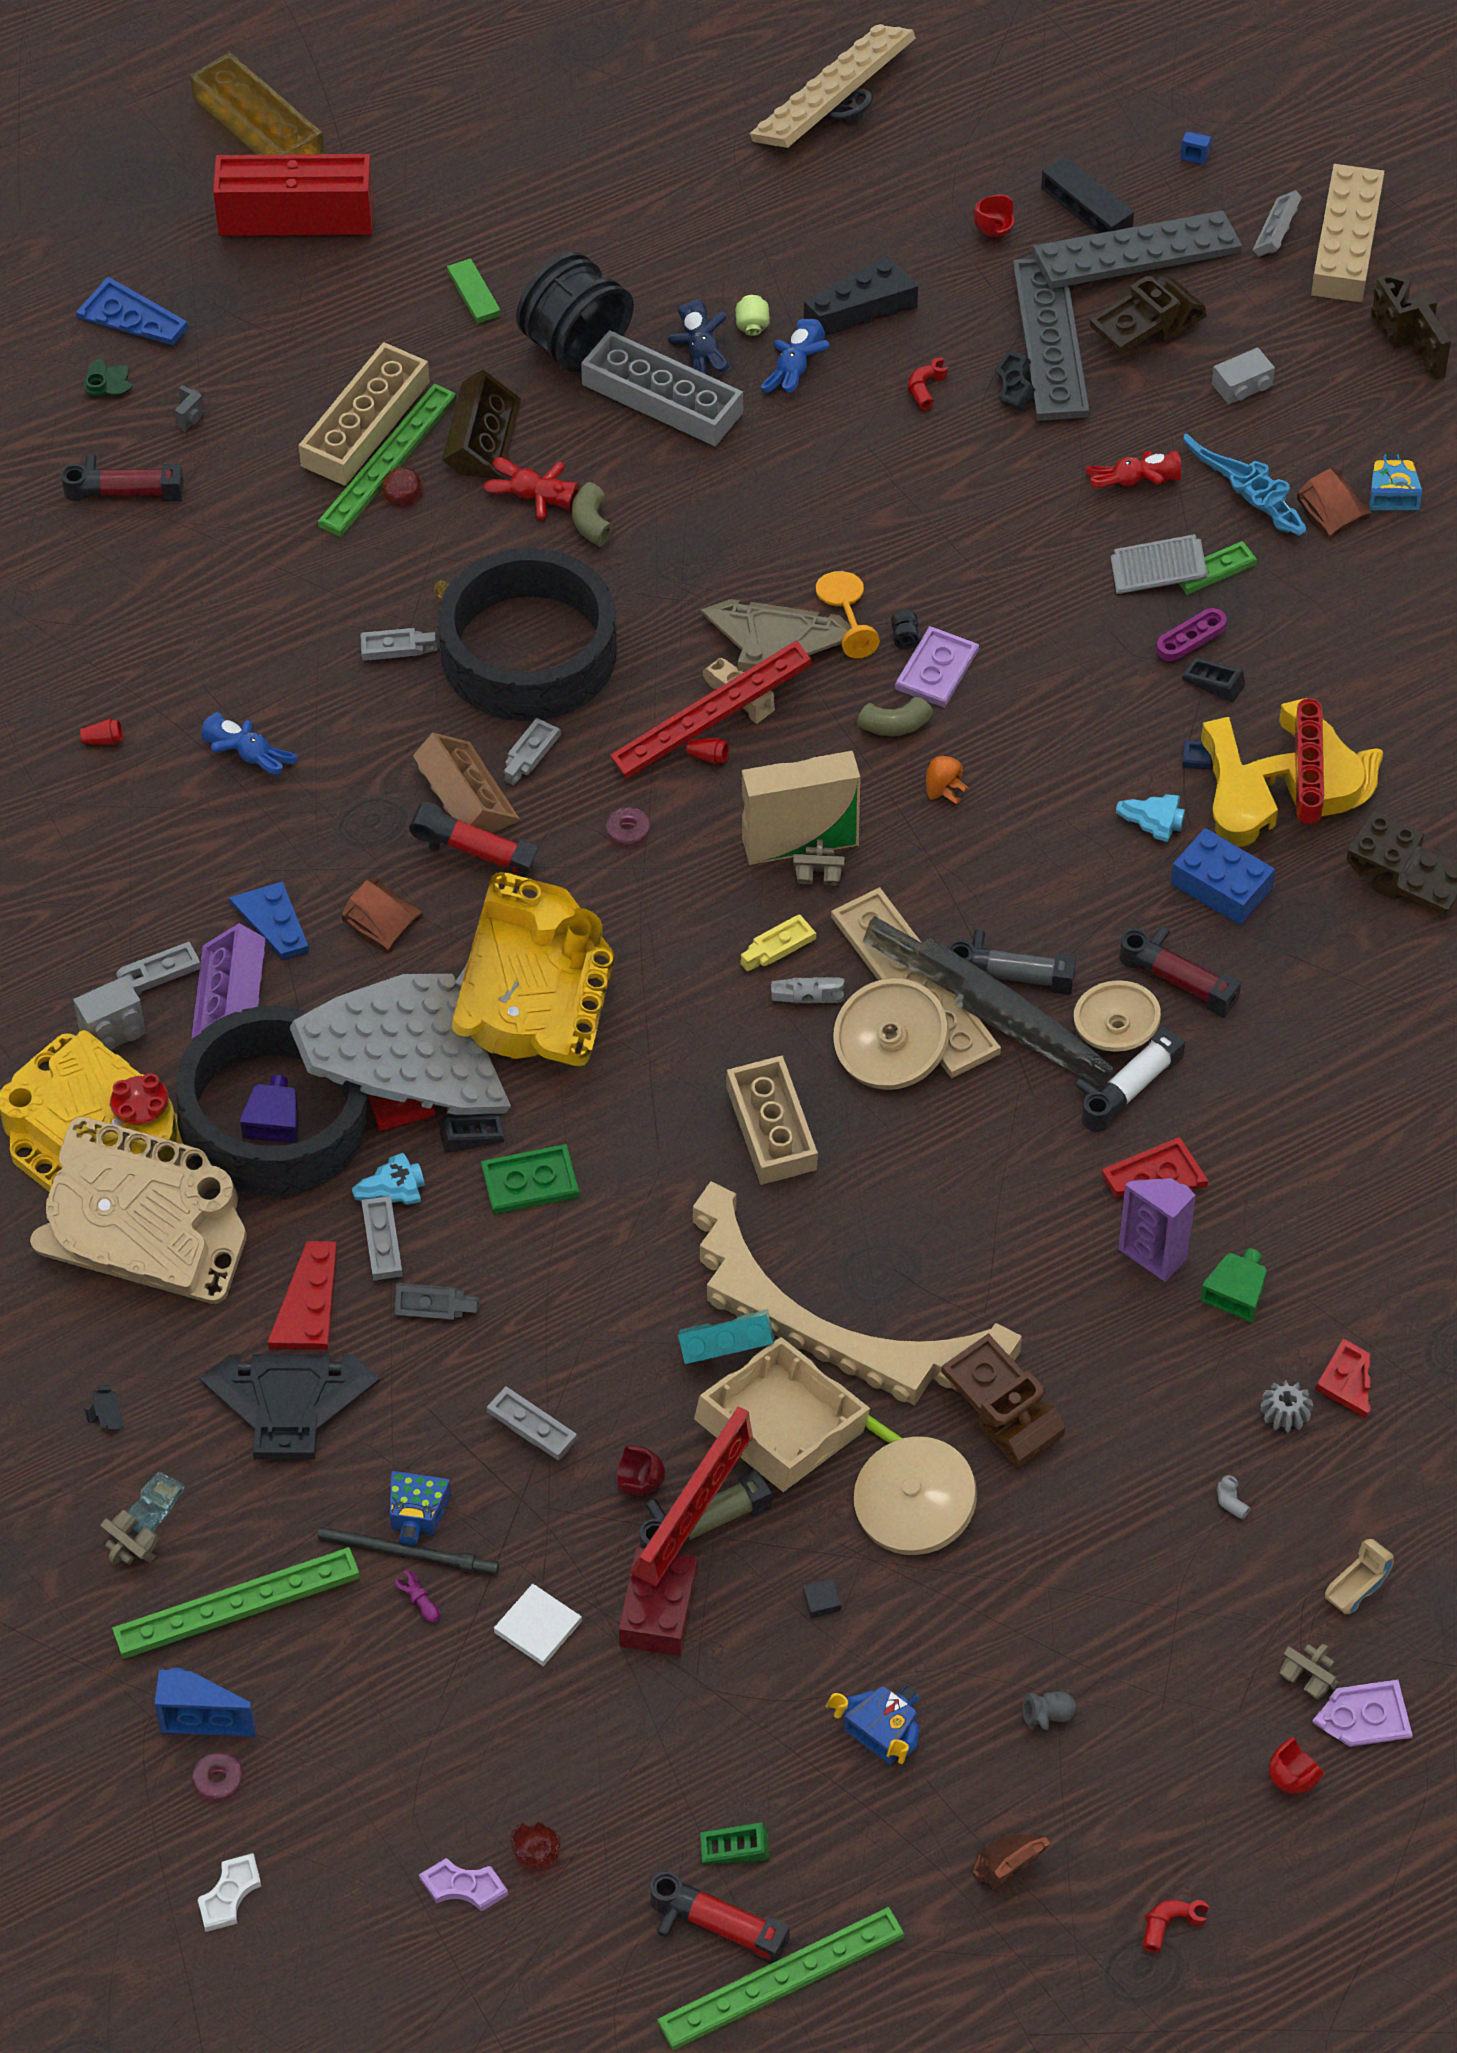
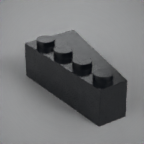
M885 256L805 300L804 319L818 320L823 326L825 336L850 329L851 324L858 322L866 324L873 322V318L886 314L889 317L897 314V310L908 308V310L918 308V285L888 256Z

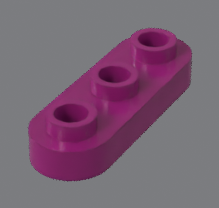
M1216 608L1206 609L1163 634L1157 641V655L1165 661H1176L1222 634L1226 629L1227 617L1225 613Z

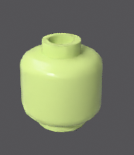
M747 295L737 303L735 312L736 325L739 330L746 332L747 335L756 336L768 328L770 324L769 306L765 300L758 295Z

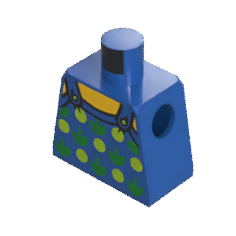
M392 1471L390 1520L391 1528L401 1531L399 1537L401 1543L414 1546L418 1542L419 1534H435L451 1497L450 1479Z

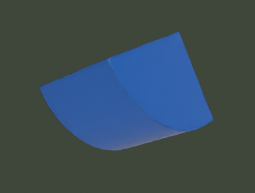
M1187 131L1182 140L1180 159L1205 165L1213 145V137Z

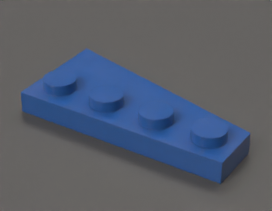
M110 277L103 281L76 312L78 319L172 346L189 328L187 321Z

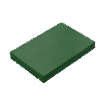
M567 1144L481 1161V1169L493 1215L579 1197V1189Z

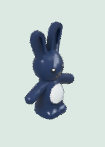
M695 299L680 306L678 313L684 323L686 333L670 335L668 337L669 343H689L688 349L693 357V369L707 375L706 362L711 361L716 371L726 372L729 367L728 361L718 351V341L711 334L726 320V312L720 311L708 320L707 308L701 300Z

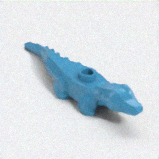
M1184 434L1183 441L1202 462L1211 466L1213 470H1218L1224 477H1227L1236 493L1241 494L1255 508L1270 515L1278 530L1284 533L1292 532L1297 536L1306 532V526L1301 521L1297 511L1289 508L1285 503L1286 494L1290 491V485L1288 482L1280 479L1272 480L1268 476V465L1257 461L1248 465L1218 455L1199 445L1188 434Z

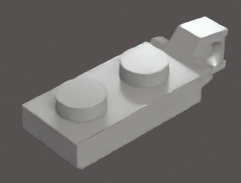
M415 628L360 634L362 661L417 656L437 651L435 632L422 633L415 631Z
M536 718L509 751L508 759L505 762L507 767L504 770V781L514 786L522 774L528 775L530 771L532 772L560 737L561 730Z

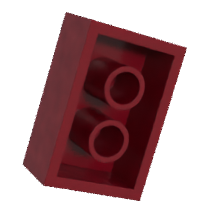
M636 1547L632 1568L645 1548ZM677 1554L656 1587L630 1574L619 1625L620 1647L676 1656L682 1655L698 1576L697 1556Z

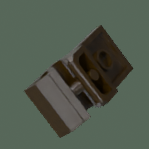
M1392 273L1377 277L1376 289L1373 291L1374 302L1371 308V316L1373 321L1377 322L1381 327L1385 340H1389L1394 349L1412 344L1414 351L1422 357L1426 370L1432 373L1435 380L1444 378L1451 340L1435 317L1438 302L1430 289L1423 287L1417 291L1413 301L1408 300L1411 286L1410 279Z
M1145 276L1130 286L1131 294L1095 315L1089 321L1090 327L1120 354H1123L1153 334H1156L1166 343L1207 316L1205 305L1174 278L1160 276L1156 281L1153 277Z
M1373 811L1348 849L1346 859L1359 876L1377 873L1372 880V887L1376 892L1394 900L1397 895H1401L1447 916L1457 901V863L1422 848L1424 833Z

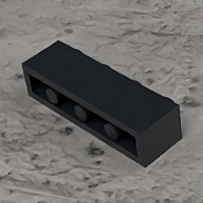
M1064 156L1042 170L1041 189L1096 234L1133 227L1134 212L1128 205L1123 204L1112 192L1107 191L1096 179L1086 174L1076 163H1073Z

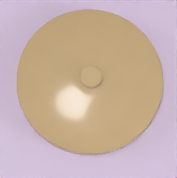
M901 978L882 979L862 987L845 1002L835 1022L834 1046L845 1070L860 1083L876 1089H900L919 1082L939 1064L949 1040L948 1019L940 1001L923 985Z
M930 1437L903 1438L882 1447L865 1463L858 1475L854 1489V1507L864 1531L879 1546L903 1555L927 1554L950 1544L969 1524L977 1502L975 1478L966 1459L951 1445Z

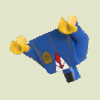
M904 1686L897 1695L886 1687H880L875 1692L868 1691L849 1697L833 1693L825 1706L827 1709L829 1707L836 1709L834 1717L837 1719L844 1713V1730L889 1765L894 1762L897 1756L899 1757L898 1763L903 1764L905 1757L917 1748L920 1728L917 1724V1712L912 1706L919 1699V1696L909 1686Z

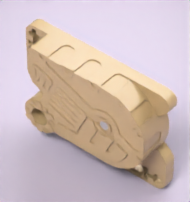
M77 1117L72 1120L59 1153V1161L63 1168L53 1179L54 1182L46 1201V1214L49 1223L37 1228L31 1235L30 1242L36 1253L44 1257L210 1304H218L224 1301L228 1295L247 1236L245 1227L235 1210L238 1195L230 1176L220 1167L212 1166L206 1154L198 1148L88 1117ZM83 1125H86L89 1132L97 1134L96 1143L93 1142L95 1140L93 1135L83 1134L82 1138H79L76 1129H82ZM115 1132L118 1134L119 1139L114 1146L103 1144L102 1140L106 1133ZM136 1140H143L147 1144L146 1150L141 1154H134L130 1150L132 1143ZM163 1148H171L175 1151L174 1158L171 1161L162 1162L158 1158L159 1152ZM194 1155L200 1156L203 1159L202 1166L197 1170H191L186 1165L187 1160ZM211 1189L220 1190L216 1198L211 1200L203 1199L207 1191ZM221 1254H227L232 1259L230 1266L225 1269H220L215 1265L216 1258ZM211 1272L220 1275L218 1286L221 1292H215L214 1296H210V1292L207 1289L208 1286L213 1287L216 1280L215 1275H211Z

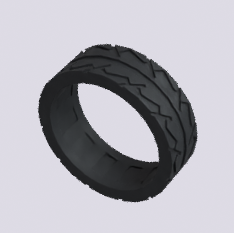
M514 548L500 551L496 555L490 554L473 562L461 571V575L456 576L446 588L440 602L442 607L438 610L441 663L447 681L456 694L476 709L493 717L512 721L513 719L517 721H534L536 718L540 720L555 718L559 714L565 715L584 706L596 696V692H600L611 678L616 664L613 661L617 659L615 604L611 592L601 576L579 559L563 552L544 548L543 550L538 548ZM518 597H542L568 604L581 612L596 630L590 643L573 659L555 668L538 672H514L488 665L473 656L460 640L467 625L486 608L501 601Z
M258 1006L243 1009L242 1012H233L217 1019L202 1030L201 1033L203 1034L197 1035L183 1054L178 1067L181 1070L177 1072L176 1088L177 1122L182 1143L202 1150L212 1166L220 1167L230 1176L237 1191L250 1194L256 1192L259 1195L284 1196L303 1192V1189L310 1190L328 1182L344 1169L343 1166L351 1162L361 1147L365 1135L363 1131L367 1126V1093L360 1091L361 1085L345 1080L343 1085L338 1084L347 1101L343 1111L335 1121L319 1134L302 1142L285 1146H261L245 1143L230 1137L210 1122L198 1104L199 1098L209 1082L225 1068L242 1060L259 1056L278 1055L303 1060L290 1026L295 1019L310 1011L293 1007L288 1009L285 1006ZM191 1156L194 1164L200 1168L203 1164V1159L200 1156Z

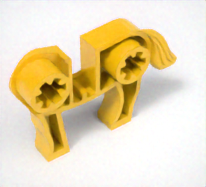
M1303 699L1281 704L1279 722L1281 727L1294 737L1297 706ZM1225 717L1203 723L1201 742L1211 755L1213 772L1218 783L1212 810L1214 820L1216 821V834L1237 847L1247 846L1258 838L1262 827L1269 823V830L1276 826L1278 808L1265 779L1269 785H1273L1277 776L1283 777L1296 805L1295 753L1271 756L1242 765L1230 718ZM1323 719L1324 803L1322 816L1354 809L1365 803L1373 795L1378 784V772L1383 759V751L1374 748L1360 751L1356 754L1339 739L1333 727Z

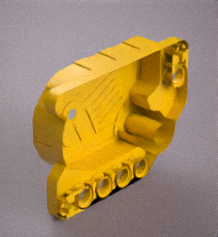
M504 872L494 874L489 882L451 1023L453 1031L463 1037L471 1036L478 1046L490 1053L514 1059L540 1054L544 1058L574 1066L585 1065L590 1059L615 960L612 949L601 936L602 923L599 917L587 909L580 908L570 893L562 887ZM503 884L505 885V888L500 889L499 885ZM514 887L518 888L517 893H513ZM532 890L537 896L535 898H527L522 894V891ZM596 956H603L608 959L609 963L600 965L594 959ZM597 978L603 985L601 987H593L588 983V980ZM514 981L519 983L506 1003L498 1000L501 996L505 995L507 990L510 993ZM584 1001H592L597 1005V1008L588 1010L583 1007L582 1003ZM581 1023L587 1024L592 1031L582 1033L576 1026ZM577 1042L583 1043L581 1054L575 1053Z
M86 1030L80 1031L76 1036L68 1033L58 1036L14 1074L12 1081L0 1090V1116L3 1129L10 1137L12 1161L49 1192L54 1182L53 1179L63 1168L59 1161V1153L71 1121L77 1117H88L173 1142L183 1143L178 1129L177 1114L174 1113L170 1099L164 1113L154 1121L146 1124H128L119 1120L113 1114L110 1107V1097L113 1092L114 1083L119 1080L144 1075L133 1069L127 1061L118 1054L115 1055L100 1040ZM49 1061L50 1070L44 1071L39 1069L43 1062ZM83 1125L82 1129H76L79 1138H82L83 1134L93 1135L95 1139L93 1142L96 1143L97 1134L89 1132L86 1125ZM108 1132L104 1135L102 1142L106 1146H114L118 1142L119 1136L115 1132ZM136 1140L132 1143L130 1150L134 1154H141L146 1150L147 1144L143 1140ZM21 1148L32 1150L31 1154L27 1157L16 1155V1152ZM163 1148L159 1152L158 1158L162 1162H169L174 1158L175 1151L171 1148ZM41 1164L52 1166L48 1173L42 1174L36 1171Z

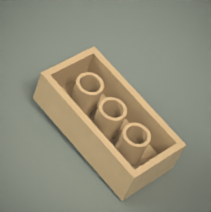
M783 1055L728 1069L726 1088L760 1184L763 1185L816 1171L818 1152Z

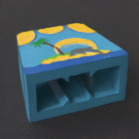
M1396 452L1386 453L1383 456V460H1377L1374 463L1369 509L1420 510L1422 488L1413 462L1410 460H1399V455Z

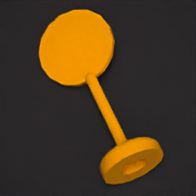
M834 571L818 579L816 595L826 604L844 607L851 625V629L842 638L841 644L844 653L851 658L867 657L878 648L880 643L879 636L873 627L857 625L850 604L858 601L864 593L863 582L852 573Z

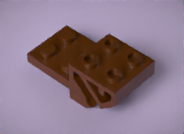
M989 1333L942 1365L941 1372L980 1414L978 1426L1017 1469L1064 1436L1066 1427L1056 1407L1040 1401L1046 1393L1042 1384L1029 1370L1024 1372Z

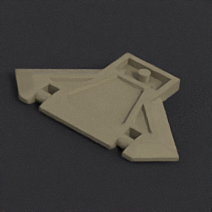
M729 599L701 609V613L742 650L737 670L744 672L796 640L808 655L839 645L844 634L851 629V625L840 615L830 614L829 618L821 617L819 612L751 602L749 605H742L740 600Z

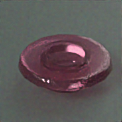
M632 807L620 808L614 811L606 822V831L609 836L615 841L625 844L636 843L642 840L650 829V822L646 814ZM625 824H632L635 826L633 829L630 830L621 828V826Z
M213 1753L206 1755L198 1761L193 1769L192 1781L195 1789L201 1795L210 1799H221L230 1796L238 1789L242 1783L243 1772L241 1765L234 1757L226 1753ZM222 1771L227 1774L226 1778L221 1782L215 1783L209 1780V1776L213 1772Z

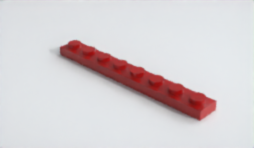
M797 640L610 754L612 761L625 779H628L813 665L811 658Z

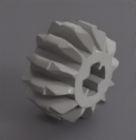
M1287 1380L1283 1382L1282 1386L1273 1383L1271 1389L1264 1392L1260 1410L1261 1413L1265 1414V1423L1274 1422L1273 1428L1275 1431L1281 1426L1285 1428L1288 1434L1291 1426L1300 1430L1303 1422L1308 1423L1310 1420L1313 1402L1309 1399L1308 1390H1300L1298 1382L1294 1386H1289Z

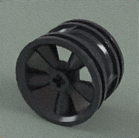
M569 252L547 263L529 282L517 307L516 323L523 334L528 336L534 343L544 347L549 355L564 369L570 372L582 371L581 363L609 330L624 336L633 316L634 301L632 295L615 280L607 278L602 274L600 268L587 256L580 252Z

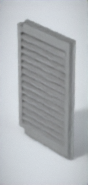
M1195 534L1114 549L1115 554L1111 556L1117 594L1208 578L1201 539H1196Z

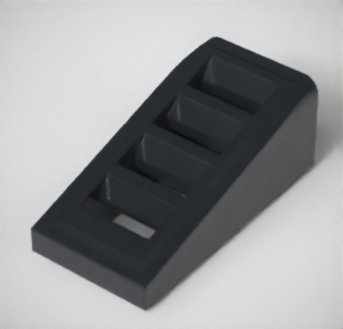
M1194 657L1182 675L1184 681L1232 702L1236 700L1245 686L1243 670ZM1203 669L1202 673L1200 675H1197L1199 670Z
M500 1115L443 1117L440 1126V1136L444 1152L459 1151L504 1142L505 1140ZM486 1126H491L492 1133L487 1132ZM479 1128L480 1133H476L475 1129Z

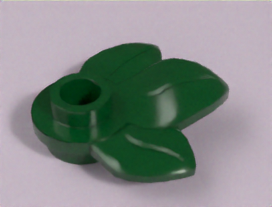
M101 359L89 365L87 368L88 375L83 383L84 391L90 396H102L104 394L112 396L122 395L133 387L132 383L126 381L128 365L107 367Z

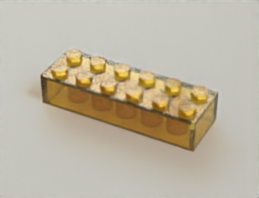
M230 52L190 75L192 97L258 155L325 154L323 133Z

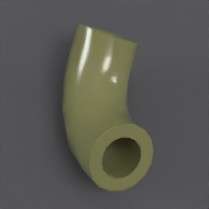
M586 482L579 489L572 502V520L582 536L594 545L602 547L610 537L613 526L610 522L600 517L598 513L599 507L605 501L604 492L596 484Z
M920 697L912 698L905 706L897 709H884L868 703L859 714L857 727L879 736L898 737L916 731L933 717L934 713L931 705Z

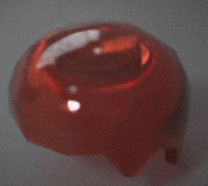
M398 467L389 471L382 481V494L389 503L412 505L417 496H423L424 494L423 482L413 469Z
M540 1821L533 1826H527L524 1822H521L511 1832V1849L518 1863L526 1868L539 1869L550 1866L557 1860L561 1851V1839L555 1829L544 1825Z

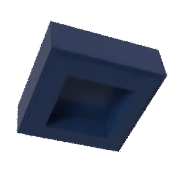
M1184 740L1182 768L1210 770L1211 755L1202 742Z

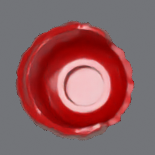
M1001 194L988 196L980 200L973 212L974 223L983 235L991 238H1000L1008 234L1013 228L1015 221L1013 217V200L1009 196Z
M1293 1736L1276 1749L1269 1762L1271 1781L1277 1788L1288 1794H1301L1309 1791L1324 1775V1770L1317 1766L1316 1762L1299 1748L1296 1738Z

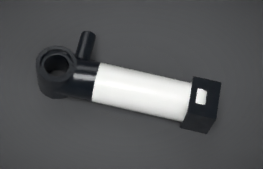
M1163 1025L1150 1038L1149 1045L1100 1090L1083 1077L1079 1078L1075 1086L1087 1095L1083 1103V1125L1094 1132L1107 1129L1111 1118L1165 1068L1171 1070L1183 1059L1185 1041Z

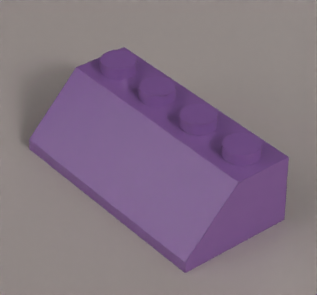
M240 923L203 945L192 1040L197 1035L203 1034L201 1031L217 1019L233 1012H242L243 1009L258 1007L262 964L265 956V937Z
M1172 1178L1129 1181L1125 1185L1118 1249L1166 1282L1187 1260L1196 1195L1188 1186L1179 1184Z

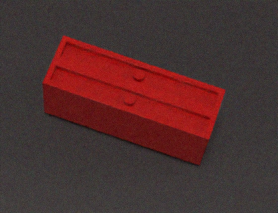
M370 154L216 155L213 195L219 236L372 235L374 192Z

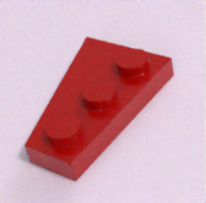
M1180 1137L1102 1169V1177L1115 1198L1124 1197L1125 1185L1129 1181L1172 1178L1179 1184H1185L1190 1189L1208 1187L1207 1178Z

